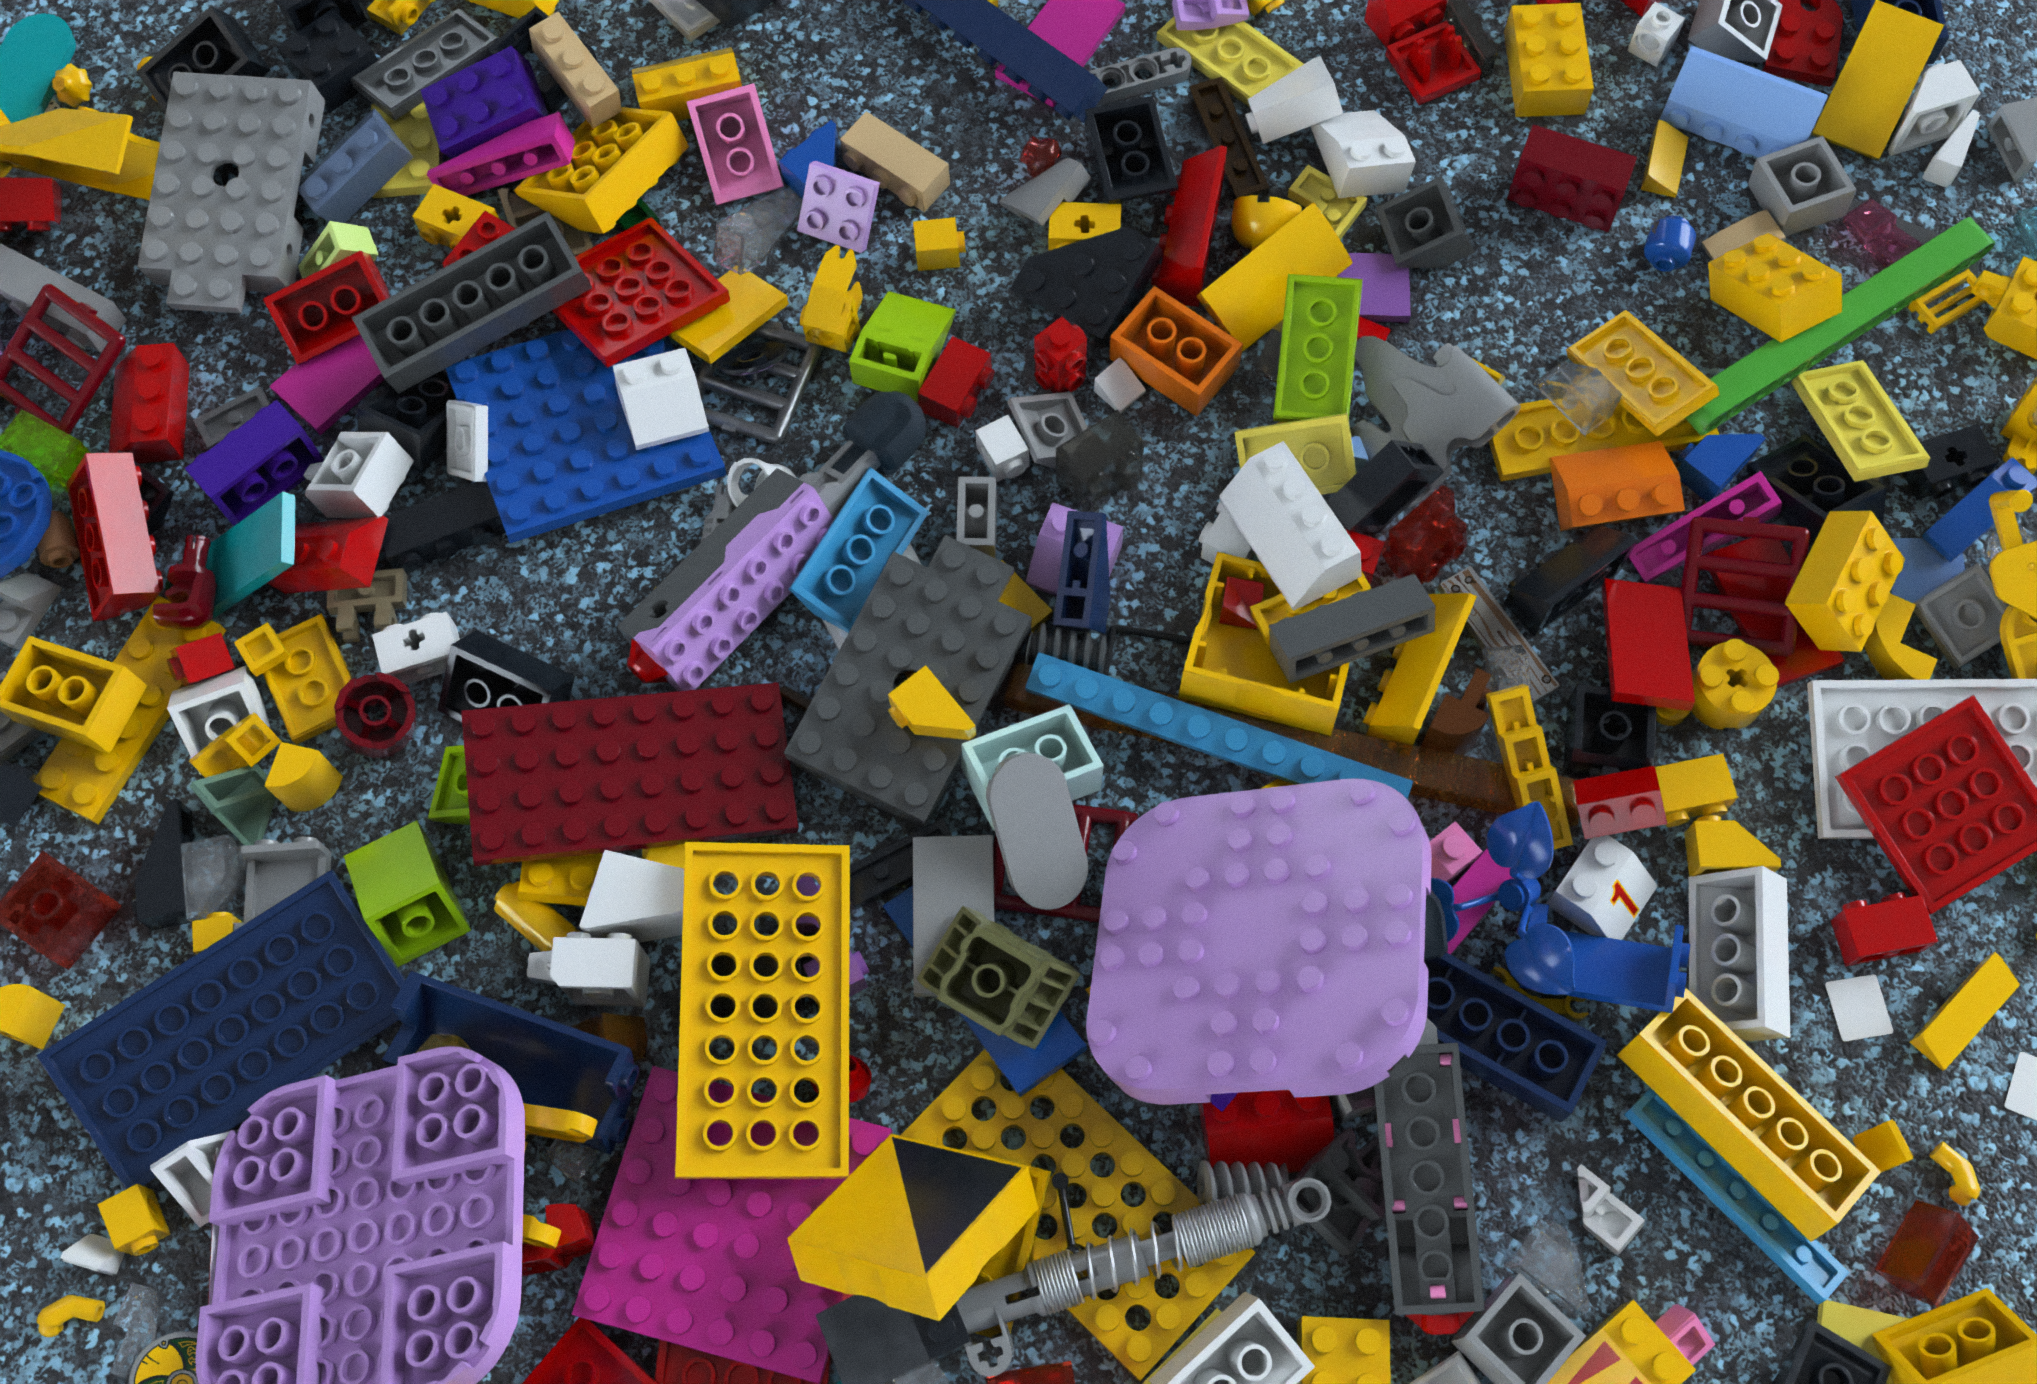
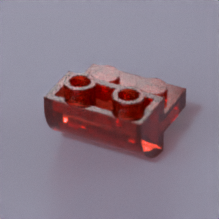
M1445 485L1440 486L1389 530V537L1384 541L1381 553L1390 569L1399 579L1415 574L1421 584L1429 583L1438 575L1444 565L1451 559L1459 558L1467 547V524L1455 515L1454 492Z

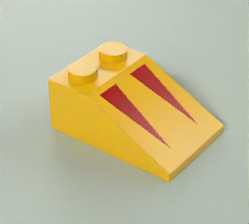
M1633 1299L1620 1305L1587 1335L1547 1384H1682L1696 1369Z

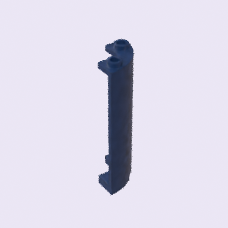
M413 971L410 972L391 1005V1008L403 1024L382 1059L387 1067L396 1066L398 1064V1057L439 1047H463L482 1055L502 1067L515 1081L521 1093L523 1103L575 1111L596 1119L598 1123L593 1138L579 1144L611 1155L615 1144L623 1141L629 1128V1120L625 1118L630 1104L632 1089L639 1075V1067L634 1065L631 1048Z

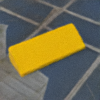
M1996 952L1985 957L1910 1041L1915 1048L1942 1071L1953 1062L2020 986L2003 959Z

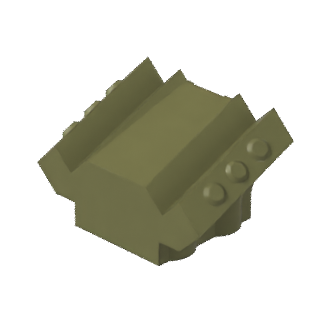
M963 905L916 979L926 989L938 995L937 999L998 1036L1005 1035L1019 1044L1036 1049L1081 974L1070 964L1054 958L1046 950L1016 936L1005 926L987 919L981 912Z

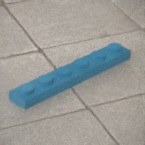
M1649 1088L1624 1114L1817 1305L1826 1301L1850 1273L1816 1239L1810 1242L1654 1090Z

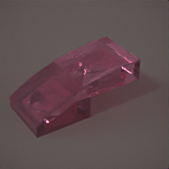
M1871 198L1843 217V223L1856 240L1885 267H1889L1923 245L1896 226L1897 215Z

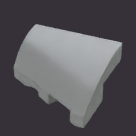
M1064 158L1040 175L1004 196L999 203L1002 207L1022 219L1027 217L1043 226L1061 202H1073L1091 177L1080 162L1071 158Z

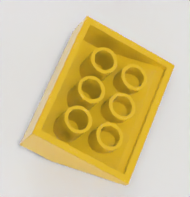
M621 107L622 111L597 127L592 128L587 120H585L572 133L575 144L570 164L527 177L514 191L517 196L546 212L549 211L551 215L580 231L604 234L613 229L616 221L627 210H630L637 204V200L647 189L656 185L659 180L658 178L669 167L679 161L680 156L689 148V145L672 112Z

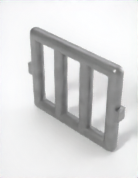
M769 320L767 324L761 325L751 335L806 351L799 367L778 362L766 369L768 374L793 381L786 398L713 376L718 359L712 364L703 360L696 375L701 400L706 389L780 411L773 428L704 408L707 423L720 427L722 434L736 438L739 433L777 445L784 440L823 346L807 342L805 335L785 330L782 323ZM731 348V349H730L728 352H726L725 354H727V353H729V352H731V351H734V350H736V349H735V348Z

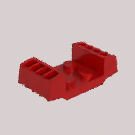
M576 1204L545 1205L547 1224L560 1229L561 1235L556 1249L522 1244V1277L566 1269L574 1258L592 1253L598 1234L593 1216L577 1207Z

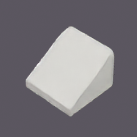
M1120 357L1094 380V392L1119 414L1146 392L1144 386Z
M89 1234L63 1251L60 1258L64 1262L113 1276V1274H117L125 1253L115 1250L111 1239Z

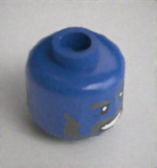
M1675 215L1666 216L1655 221L1649 229L1644 246V256L1659 271L1669 272L1684 267L1690 261L1696 242L1694 228L1685 218Z

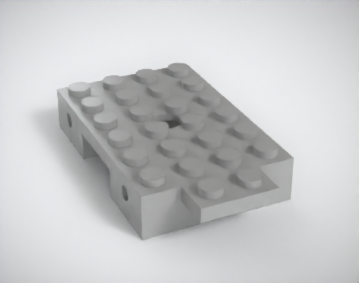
M173 72L137 268L155 285L169 286L166 304L172 309L242 314L246 291L275 293L295 283L304 230L294 217L302 165L303 163L315 164L325 99L311 80ZM225 163L237 165L239 169L238 177L231 179L226 186L215 184L214 173L219 166Z

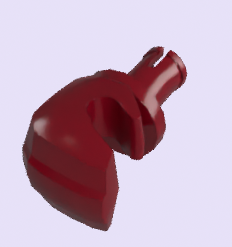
M193 535L186 536L182 564H175L168 569V581L174 586L169 588L165 595L171 603L154 604L153 617L158 625L166 628L187 630L203 628L211 622L217 584L215 583V574L206 568L209 547L211 546V540L207 537L196 535V542L194 543Z

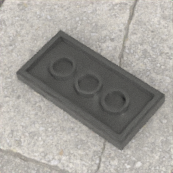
M458 8L350 80L354 89L393 120H396L424 101L420 90L489 57L487 49L498 37Z

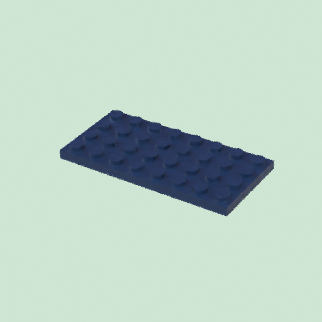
M330 870L36 1056L124 1187L128 1189L135 1184L144 1186L156 1178L155 1174L150 1170V1165L187 1141L227 1132L250 1117L252 1114L247 1109L267 1093L279 1087L309 1079L398 1021L399 1018L391 1008V1005L406 978L388 951L366 924L360 909L334 870Z

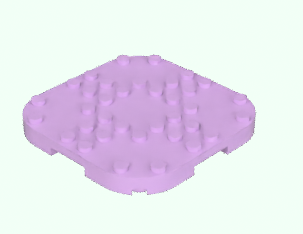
M1354 778L1179 798L1160 803L1157 807L1149 810L1134 821L1114 845L1106 867L1087 1012L1086 1030L1089 1047L1095 1060L1108 1077L1127 1095L1139 1101L1158 1105L1211 1102V1094L1290 1090L1294 1098L1342 1095L1370 1088L1390 1076L1388 1070L1404 1055L1409 1058L1418 1045L1425 1028L1428 1009L1429 970L1424 962L1426 895H1431L1432 856L1428 835L1413 805L1400 792L1386 784L1373 780Z
M448 1046L398 1057V1064L396 1066L335 1080L324 1075L279 1087L257 1100L247 1109L252 1115L242 1123L239 1131L230 1130L221 1147L214 1169L209 1222L219 1226L212 1304L200 1307L195 1361L198 1384L478 1383L498 1362L509 1344L517 1326L521 1304L525 1110L521 1093L513 1078L502 1067L472 1050Z

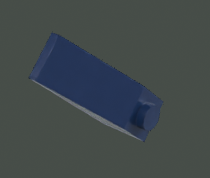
M1068 511L1053 625L1069 631L1074 629L1076 632L1105 634L1110 602L1106 514Z

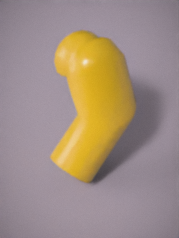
M66 1295L42 1308L36 1319L37 1324H39L38 1331L44 1337H55L64 1329L63 1323L72 1318L98 1322L104 1314L105 1302L76 1295Z

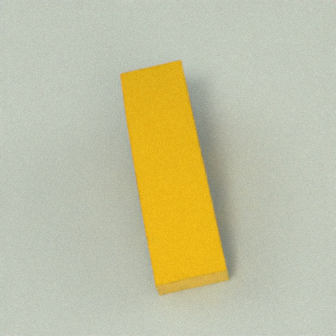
M1521 684L1485 694L1517 809L1534 801H1539L1550 822L1554 850L1573 845L1557 771L1550 764L1542 726L1536 722L1529 686Z

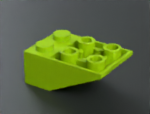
M888 291L861 330L850 357L849 365L853 384L882 392L898 391L908 394L914 401L918 402L917 393L939 358L955 317L956 309Z

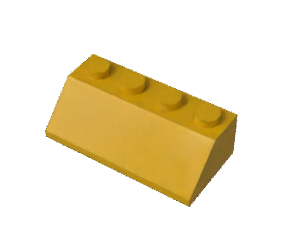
M1471 593L1428 594L1436 606L1435 632L1396 645L1391 658L1398 660L1393 671L1385 670L1377 688L1378 691L1383 692V696L1379 704L1371 702L1363 720L1364 724L1369 725L1365 739L1407 757L1409 756L1477 598L1476 595Z

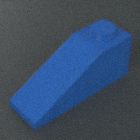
M2010 458L1930 527L1922 537L1951 563L1995 527L1989 506L1991 494L2022 489L2032 493L2037 488V478L2016 459Z

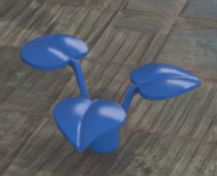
M1534 801L1500 816L1493 822L1488 831L1487 847L1491 858L1499 866L1510 868L1509 874L1512 877L1504 881L1498 891L1454 904V890L1448 882L1438 878H1431V890L1438 897L1445 915L1447 943L1456 936L1459 930V918L1456 914L1458 911L1497 900L1509 911H1521L1522 914L1517 927L1520 939L1509 943L1505 949V959L1509 971L1518 982L1531 990L1553 995L1568 994L1576 989L1574 979V950L1567 935L1558 927L1546 923L1533 925L1526 932L1529 915L1533 913L1531 905L1541 895V886L1536 878L1541 877L1547 872L1554 854L1553 835L1549 819L1542 804L1539 801Z

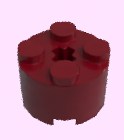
M376 672L375 675H364L358 679H351L339 691L334 705L337 729L344 743L357 754L370 758H387L402 750L412 739L416 728L415 701L408 687L396 677ZM378 710L383 711L382 720L377 719L375 722L369 720V712L376 714Z

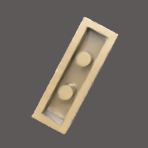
M559 12L529 28L533 52L592 128L597 127L622 111L619 89Z
M867 111L840 138L843 161L849 168L854 171L859 170L869 176L871 180L880 182V188L889 189L898 195L904 204L910 207L915 206L924 213L950 185L949 164Z

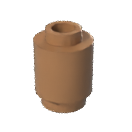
M51 511L50 526L37 545L40 561L53 568L67 567L80 555L72 523L60 511Z

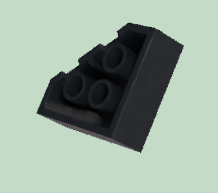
M1124 227L1028 257L1010 289L1019 300L1056 320L1063 316L1071 325H1078L1087 337L1110 349V336L1133 310L1164 254L1157 242L1128 227Z

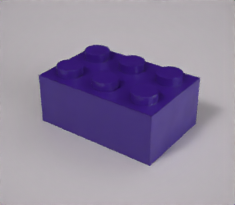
M512 46L420 90L440 151L451 159L528 121L548 115L531 63Z
M275 400L270 405L257 411L254 417L238 429L230 431L222 441L210 450L198 455L185 470L226 519L235 526L282 491L288 493L306 479L303 475L309 465L324 462V458L300 424L278 400Z

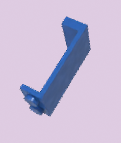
M1536 902L1532 904L1533 913L1530 914L1528 929L1536 924H1548L1549 904ZM1675 925L1672 948L1563 931L1569 938L1574 950L1576 989L1571 993L1560 995L1673 1013L1675 997L1684 998L1687 973L1679 972V967L1687 968L1690 944L1682 943L1684 926ZM1519 983V988L1529 989L1526 986Z

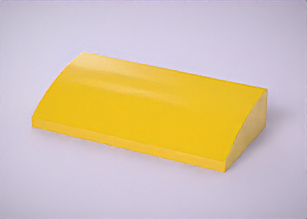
M1313 202L1196 297L1221 330L1243 343V352L1283 320L1288 274L1336 277L1353 262L1336 232Z

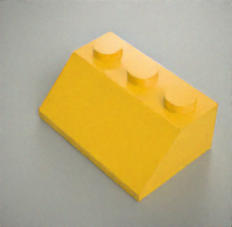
M732 47L632 69V77L640 109L672 112L676 121L691 118L687 101L742 87Z
M1988 1288L1872 1334L1873 1343L1882 1361L1892 1367L1889 1375L1894 1384H2037V1334Z

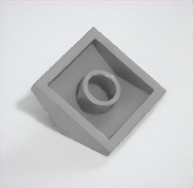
M1072 392L1010 397L1007 401L1034 463L1058 470L1098 454V448Z

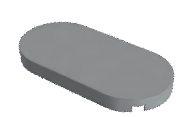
M1031 752L1015 753L1002 760L995 768L996 771L992 779H989L986 789L988 808L1013 891L1026 903L1035 908L1045 910L1057 909L1073 901L1083 889L1088 876L1086 851L1067 782L1061 769L1056 763L1045 756Z

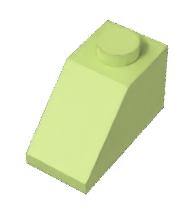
M329 221L298 266L302 279L358 251L370 254L373 261H375L378 252L368 227Z

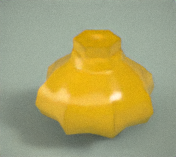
M69 63L63 69L55 71V78L52 79V87L57 93L59 102L67 103L77 108L82 102L90 100V90L93 84L88 79L86 69L77 68L72 63Z

